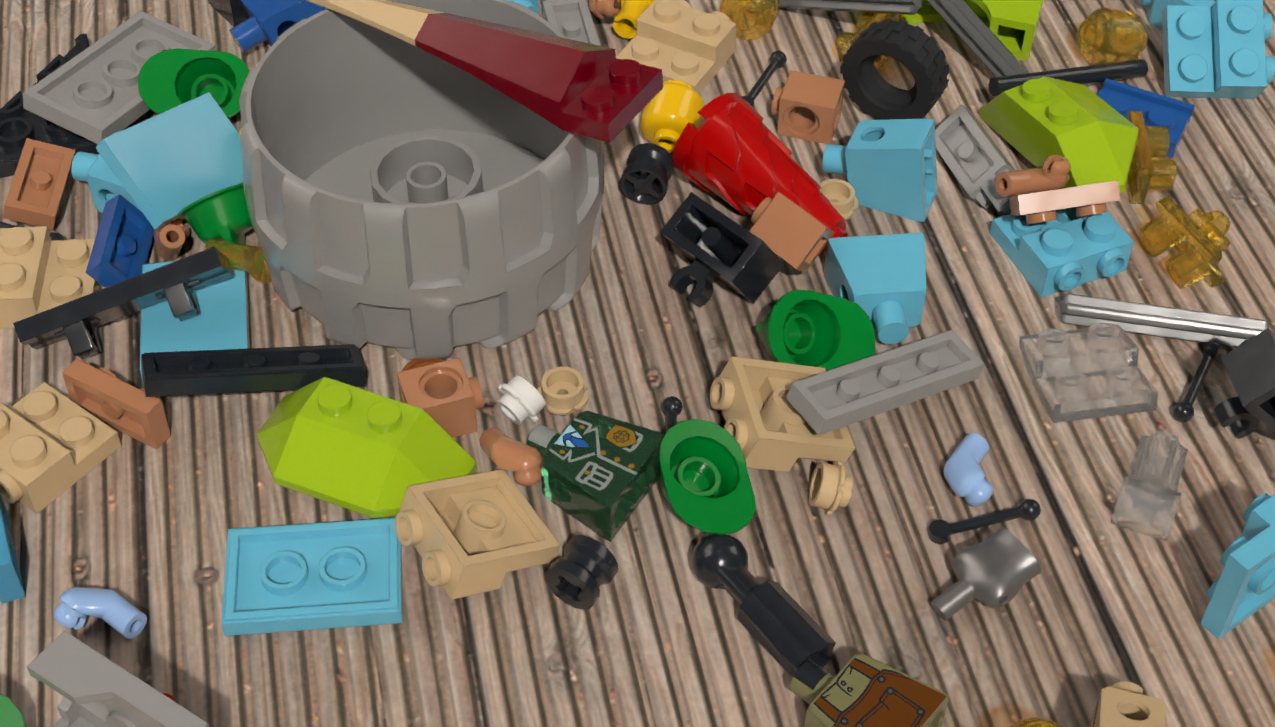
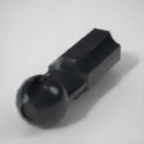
M711 534L702 538L692 553V570L698 581L709 588L727 589L740 603L737 619L792 678L807 660H811L823 668L834 655L833 648L836 642L778 582L766 581L760 583L747 570L748 553L740 540L726 534Z

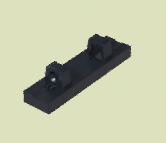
M211 247L13 324L20 343L24 345L29 344L32 348L38 350L67 338L73 355L85 359L102 352L95 327L166 300L173 316L179 318L180 321L200 315L193 290L232 275L226 256L217 248Z

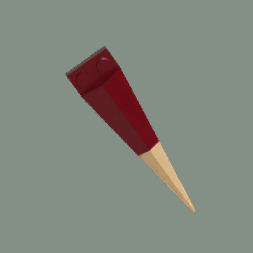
M306 0L375 27L448 62L512 98L563 131L608 143L664 88L662 69L642 65L632 59H618L613 48L388 0Z

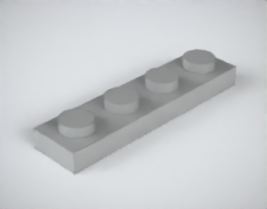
M952 330L793 382L786 399L818 435H822L976 380L985 363Z

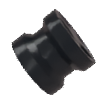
M650 143L639 144L631 149L628 155L627 167L624 169L620 179V188L624 195L634 202L646 205L656 204L663 200L667 193L668 181L675 168L673 157L665 148Z
M577 535L573 536L564 547V558L555 560L545 572V581L554 595L564 603L577 609L586 610L590 609L600 597L599 587L609 584L617 574L618 563L608 548L599 541L588 536Z

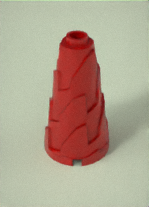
M738 93L720 95L700 109L697 113L706 121L698 130L688 122L675 145L673 165L689 180L706 192L718 195L745 216L747 214L752 216L765 198L770 197L773 199L780 192L833 230L835 233L832 238L848 237V233L845 231V219L820 191L822 187L791 157L793 152L762 123L764 118ZM827 244L818 256L826 254Z

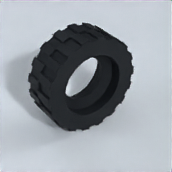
M884 19L880 23L876 21L863 30L842 58L844 63L840 66V74L843 75V80H845L844 88L847 89L851 101L855 102L863 113L874 117V120L923 119L944 93L943 91L949 82V79H947L949 65H946V56L943 50H940L937 46V41L932 36L929 37L924 33L922 28L917 25L916 27L903 20L892 21V19ZM884 55L902 63L914 77V86L909 90H903L888 83L875 67L876 59Z

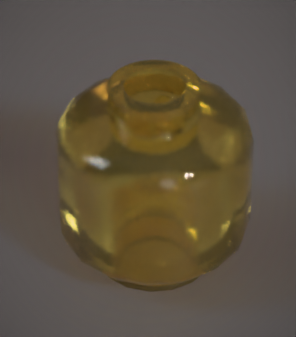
M722 0L720 12L726 14L731 22L736 23L737 38L756 40L766 35L773 27L780 9V0Z
M1098 8L1091 12L1087 19L1083 20L1077 33L1078 48L1091 65L1137 60L1144 51L1148 39L1145 26L1138 14L1130 10Z

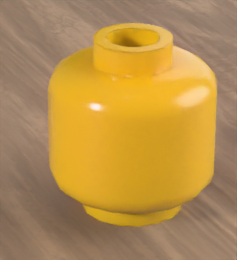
M680 80L663 82L664 88L643 108L640 122L642 135L650 143L665 148L669 153L674 152L678 138L688 122L698 130L703 119L697 113L704 107L702 97L690 84Z

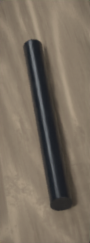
M1144 59L993 77L989 80L988 88L992 96H998L1002 92L1020 86L1028 80L1044 76L1082 85L1104 82L1106 78L1114 81L1146 76L1148 64Z

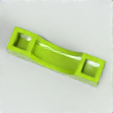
M922 0L921 9H918L914 15L858 12L856 26L868 28L870 24L876 21L880 23L884 19H892V21L903 20L912 26L923 22L946 21L927 0ZM964 0L1017 59L1029 60L1043 0Z

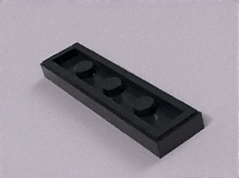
M355 344L151 352L141 354L145 397L298 390L323 377L354 387L366 386V367L359 348Z

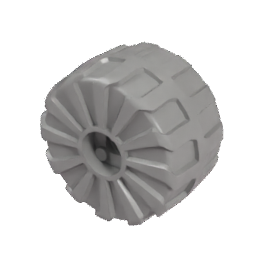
M388 0L566 38L557 28L543 19L540 14L513 1ZM328 8L307 19H302L277 37L276 42L264 54L257 66L252 67L249 71L239 98L242 124L240 144L243 186L249 217L265 256L275 292L290 311L302 307L308 314L324 324L328 339L341 345L355 344L359 349L366 342L394 347L405 359H443L451 355L453 347L476 342L484 348H496L531 332L536 327L537 316L544 310L556 311L564 307L585 282L590 271L591 252L594 250L600 234L605 183L604 149L601 140L563 131L527 107L448 62L384 31Z

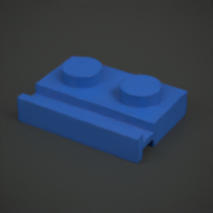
M1106 78L1102 90L1097 95L1139 128L1136 147L1173 158L1187 124L1191 120L1195 105Z

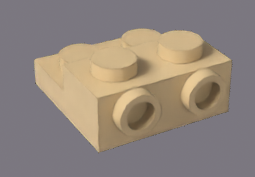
M654 0L637 19L636 36L616 58L632 59L642 65L662 69L663 82L668 80L684 81L700 94L735 52L736 23L731 22L729 17L720 11L705 13L693 9L686 0Z
M47 226L0 228V329L15 328L13 323L99 291L101 285L86 273L95 239L52 241Z
M730 357L720 376L711 385L710 403L713 409L722 410L726 421L724 429L729 431L740 444L747 468L789 472L798 458L841 462L848 460L855 450V445L847 426L818 435L786 399L793 382L826 372L825 368Z
M45 382L10 408L0 402L1 496L11 504L18 500L35 514H38L121 447L117 431Z
M504 469L408 486L399 513L395 518V531L400 543L404 546L414 545L423 558L422 570L428 584L433 587L441 585L451 600L500 589L506 572L554 562L561 546Z

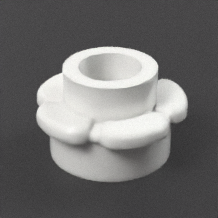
M515 375L507 384H499L497 390L501 398L496 403L499 409L511 421L518 425L525 419L533 424L539 421L536 415L546 406V402L533 385L518 375Z

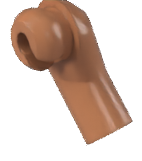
M1050 155L1044 160L1043 167L999 173L995 179V187L998 194L1002 197L1062 189L1070 180L1068 172L1071 165L1069 160L1063 156Z
M496 427L489 428L481 434L479 439L481 449L499 468L513 471V478L517 484L530 486L540 482L544 475L543 469L540 466L543 458L537 448L508 437Z

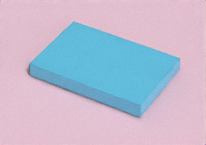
M209 92L104 138L96 146L97 151L155 230L178 219L177 214L183 208L200 198L243 183L239 133Z
M245 253L225 255L232 272L231 276L193 290L200 315L180 321L179 318L173 316L167 300L141 310L140 374L142 381L141 354L250 348L248 278ZM175 261L143 264L142 274Z
M395 518L228 529L221 624L225 636L403 623L402 544L396 535Z

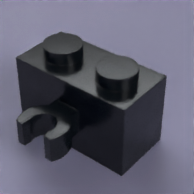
M692 192L660 231L684 256L693 261L690 266L683 267L674 274L670 285L680 294H683L690 284L697 282L696 288L688 298L698 307L704 306L710 300L713 293V283L716 279L754 304L784 266V263L763 240Z
M1267 328L1258 335L1244 340L1237 348L1221 357L1238 397L1222 401L1214 408V411L1221 426L1225 428L1230 425L1237 439L1246 437L1254 432L1260 422L1275 433V334Z

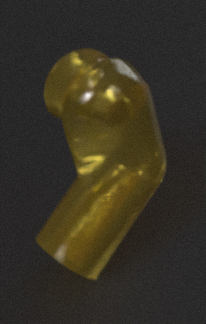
M209 239L206 243L204 250L211 247L217 248L226 256L230 269L251 273L252 277L261 283L272 282L261 246L235 244L215 239Z

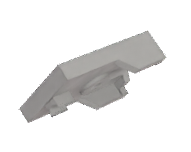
M65 630L27 666L30 676L39 682H43L63 696L60 704L57 706L61 718L52 727H209L207 722Z

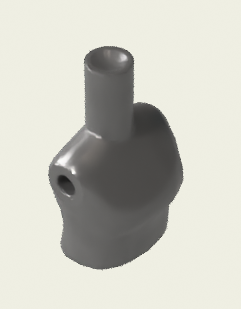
M1000 527L988 539L963 549L955 556L953 569L959 581L935 598L931 605L944 621L974 599L981 601L990 608H1001L1017 595L1024 584L1041 573V567L1036 558L1020 540L1005 527Z

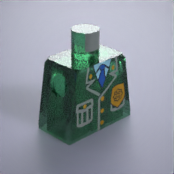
M584 411L575 417L562 434L542 424H538L531 431L526 444L537 448L543 458L541 462L542 493L546 499L603 539L611 542L659 479L661 471L659 461L660 443L665 434L591 411Z

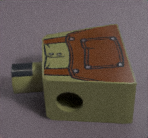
M865 654L854 655L835 677L813 661L807 660L797 670L789 686L791 692L810 704L806 711L804 727H942L949 696L944 692Z

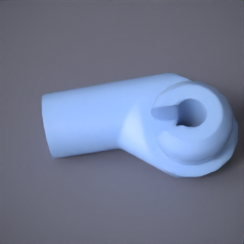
M968 433L944 467V477L958 497H964L970 506L976 507L985 503L993 494V486L984 478L985 472L979 465L989 451V444L985 438L977 433Z
M72 587L59 596L61 603L55 608L53 614L59 624L69 629L74 628L75 630L83 627L87 616L101 618L127 639L136 637L147 623L146 614L112 589Z

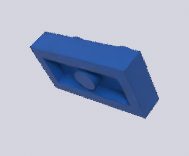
M120 194L105 203L86 273L105 288L142 274V265L146 264L154 234L153 227L144 214Z

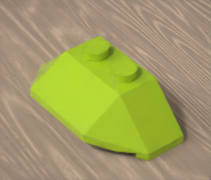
M1044 76L1028 80L1020 86L1002 92L979 109L980 118L1037 168L1043 167L1044 160L1050 155H1060L1067 158L1071 165L1068 172L1070 180L1063 188L1119 180L1120 193L1125 192L1139 136V128L1085 85Z
M323 377L284 396L256 434L275 484L372 518L396 516L399 513L408 486L472 475L477 469L476 461L423 409L327 377Z

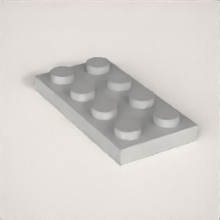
M139 11L23 92V108L99 144L104 138L124 130L150 110L139 94L137 80L141 67L151 56L163 50L178 48L215 51V45L152 15Z

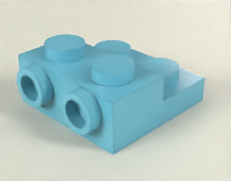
M1216 0L1212 6L1166 5L1162 11L1165 96L1255 99L1267 87V83L1273 81L1275 75L1274 57L1266 56L1265 40H1269L1272 35L1273 17L1271 13H1263V0Z
M1075 207L1056 210L1057 220L1027 224L1026 215L1011 216V214L992 219L989 234L1041 298L1060 291H1069L1079 285L1103 277H1112L1125 271L1134 244L1131 237L1108 211L1107 213L1076 217Z
M1267 493L1261 494L1245 510L1242 517L1246 522L1244 530L1223 553L1220 559V563L1224 565L1222 573L1206 593V598L1210 602L1200 624L1217 639H1220L1275 599V494L1273 496Z

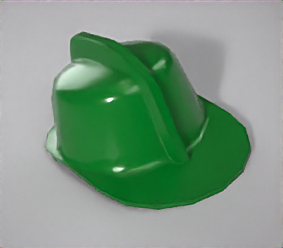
M180 48L163 50L151 56L141 67L137 80L139 94L146 106L159 115L209 92L229 119L240 112L239 98L250 70L243 60L228 52Z
M243 183L202 197L183 208L177 214L180 219H186L198 238L206 245L226 242L230 246H242L245 243V233L253 229Z
M792 290L781 296L767 314L765 321L758 323L756 328L757 332L763 334L765 349L775 362L821 367L829 371L871 357L875 350V330L869 316L858 304L845 298L811 290Z
M700 419L686 420L668 429L660 443V486L664 497L671 504L674 512L688 525L705 533L725 535L736 533L746 527L756 511L755 495L740 444L729 431L710 421Z

